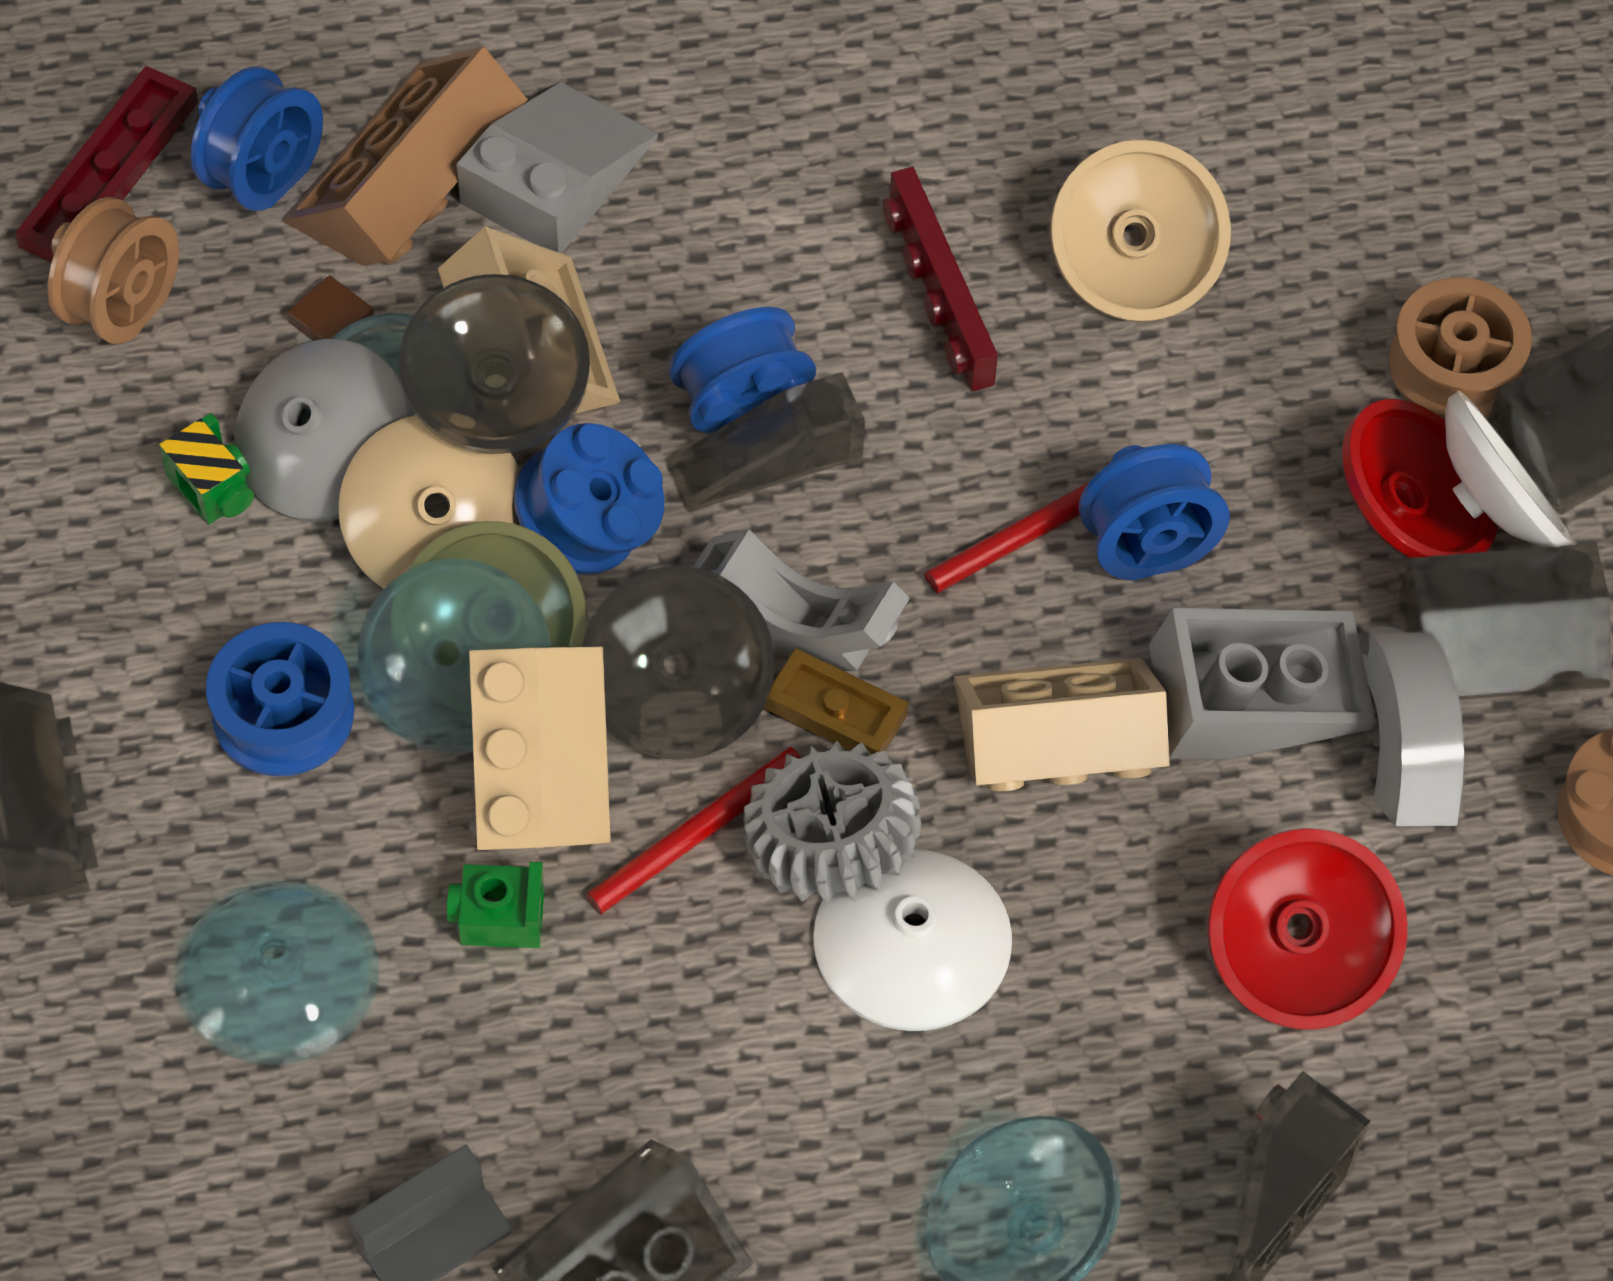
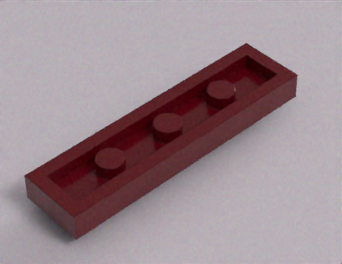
M146 65L15 232L18 247L52 263L54 256L52 253V240L62 224L72 222L85 207L100 198L116 197L124 200L198 104L196 88Z
M912 166L891 172L889 198L883 199L884 217L892 234L901 232L907 244L903 246V256L909 276L912 280L922 278L927 292L924 293V305L931 325L933 327L942 325L948 337L945 340V353L950 369L954 375L964 373L972 392L995 386L998 353L915 168Z

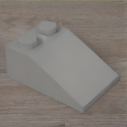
M559 82L493 122L457 163L460 204L533 244L562 254L658 138V133Z
M1172 608L1149 644L1153 673L1166 691L1169 758L1231 759L1369 731L1376 725L1353 611Z

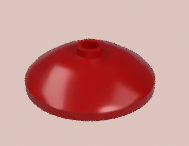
M1384 399L1371 403L1351 420L1344 434L1342 446L1346 483L1359 512L1383 541L1414 561L1442 569H1456L1467 566L1486 553L1495 540L1498 525L1485 512L1476 519L1473 518L1454 493L1453 488L1460 484L1462 480L1453 467L1446 447L1445 419L1433 411L1410 401Z
M1299 828L1277 832L1257 841L1244 850L1226 869L1217 884L1209 908L1207 925L1208 944L1215 969L1223 984L1235 999L1252 1013L1274 1024L1288 1028L1311 1030L1328 1028L1347 1022L1365 1012L1383 996L1395 979L1402 964L1408 930L1407 914L1402 894L1386 865L1372 851L1356 840L1336 832L1315 828ZM1302 913L1308 921L1307 931L1302 937L1293 938L1288 932V921L1293 915Z

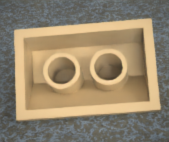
M485 226L438 268L446 293V303L452 312L461 340V350L467 359L477 390V400L483 409L484 415L523 427L620 402L570 256Z
M603 647L469 651L477 850L611 843Z
M1142 658L954 676L968 770L976 785H985L987 789L992 791H1011L1023 787L1024 781L1049 778V781L1054 784L1072 785L1086 781L1088 774L1113 772V775L1119 778H1140L1150 775L1152 768L1170 766L1166 691Z

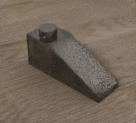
M843 372L783 390L669 458L668 465L688 511L692 512L863 458L865 419Z

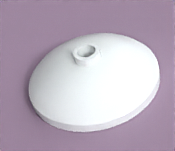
M1457 391L1450 396L1445 410L1446 447L1453 467L1462 480L1460 484L1453 488V491L1466 510L1475 519L1485 512L1495 524L1513 537L1546 549L1562 550L1569 545L1572 539L1566 527L1505 441L1466 395L1461 391Z
M914 849V857L901 859L900 875H881L882 879L879 890L864 885L857 889L855 900L846 892L835 893L828 905L822 900L815 919L814 951L819 970L826 984L834 995L850 1010L884 1027L897 1030L924 1031L949 1026L965 1019L980 1009L993 996L1008 969L1012 949V932L1007 911L999 895L976 870L945 854ZM909 914H918L926 922L920 926H912L907 924L903 918Z

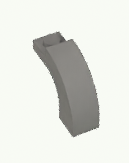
M750 529L712 537L682 583L705 608L732 629L791 656L795 648H798L843 671L858 670L870 649L879 648L892 638L898 628L897 619L910 599L894 581L854 589L834 588L815 582L782 562Z
M1374 627L1370 629L1369 634H1358L1367 683L1375 701L1379 721L1380 751L1373 801L1395 826H1457L1464 771L1463 726L1454 675L1443 647L1433 633H1406L1393 627Z

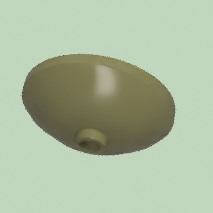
M482 521L465 524L447 531L430 542L416 556L407 569L398 590L394 623L402 657L417 681L441 701L458 709L472 712L469 651L583 647L586 638L588 612L585 593L579 576L567 557L553 543L535 531L520 525L500 521ZM494 608H503L508 615V623L503 630L493 632L487 626V615Z

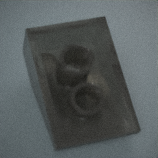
M1304 1071L1299 1074L1287 1090L1280 1084H1277L1267 1094L1255 1112L1254 1118L1259 1123L1246 1141V1145L1252 1149L1245 1172L1225 1281H1262L1353 1170L1370 1120Z

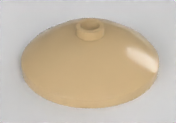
M1130 140L1115 143L1087 157L1069 174L1059 190L1053 205L1050 222V241L1053 256L1062 277L1071 290L1083 302L1102 314L1133 322H1149L1168 318L1186 310L1199 301L1212 288L1224 268L1231 239V222L1227 203L1219 185L1210 172L1198 160L1183 150L1166 143L1151 140ZM1134 225L1142 231L1143 241L1140 246H1131L1125 241L1124 229L1126 226Z
M420 414L395 421L380 429L360 447L344 475L339 494L338 510L340 528L347 549L365 575L384 590L397 596L402 579L412 561L438 536L451 529L473 522L500 521L520 525L514 505V487L520 468L512 454L497 437L485 428L464 418L446 414ZM432 494H439L448 502V511L441 518H433L425 511V500Z

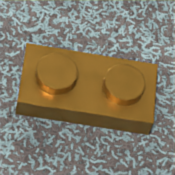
M795 648L765 695L764 709L833 743L838 741L843 748L849 751L858 744L863 743L870 752V755L887 750L908 715L909 702Z

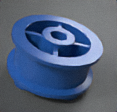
M252 66L238 71L220 87H213L208 90L200 101L198 108L200 118L197 122L191 145V166L196 177L203 184L214 189L230 188L234 199L243 207L253 211L271 208L308 172L313 163L323 131V112L319 100L315 95L303 88L292 87L285 89L278 75L265 67Z
M758 307L728 315L695 333L674 353L668 365V374L675 386L687 391L692 401L688 413L689 419L697 430L712 434L724 431L728 439H733L755 431L760 425L758 418L782 409L794 408L811 397L813 393L811 384L816 376V366L808 354L797 350L792 340L795 333V323L792 316L786 310L776 307Z
M576 424L559 432L552 438L544 450L536 453L523 465L514 487L515 511L520 526L535 531L553 543L567 557L576 573H604L618 566L627 558L632 550L646 543L658 530L663 518L665 505L662 486L663 477L659 468L649 459L647 454L623 433L600 424Z
M1161 444L1145 448L1139 445L1127 446L1116 452L1111 459V463L1098 472L1087 484L1080 497L1079 515L1085 528L1098 536L1096 555L1100 565L1107 573L1120 579L1133 581L1186 568L1207 555L1220 542L1229 525L1230 511L1224 498L1217 491L1209 488L1212 478L1211 469L1206 458L1199 451L1178 444Z
M273 622L252 627L229 640L217 653L209 668L206 680V696L212 714L216 738L224 752L245 769L268 776L302 774L326 763L342 748L349 737L354 722L355 709L350 689L348 665L337 645L316 629L291 622Z

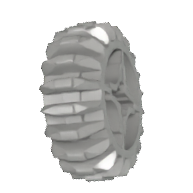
M836 741L830 751L818 752L810 745L808 756L800 759L786 754L784 769L766 768L765 784L751 787V803L744 806L745 815L743 821L747 833L744 835L748 853L753 855L756 869L761 872L763 879H771L779 893L793 889L801 902L815 892H818L828 905L835 893L846 892L855 900L859 887L868 885L879 890L882 879L881 875H900L901 859L914 857L915 839L921 836L920 828L922 823L918 810L920 808L916 789L912 788L907 773L903 770L901 764H892L885 751L870 755V752L863 743L858 744L850 751H845L840 743ZM830 817L835 819V826L830 825Z

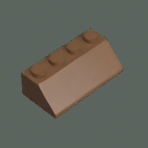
M484 46L420 62L282 221L362 266L382 262L386 265L392 264L410 250L413 245V240L410 237L420 225L434 219L446 207L448 200L445 196L458 183L457 163L493 122L517 109L528 99Z

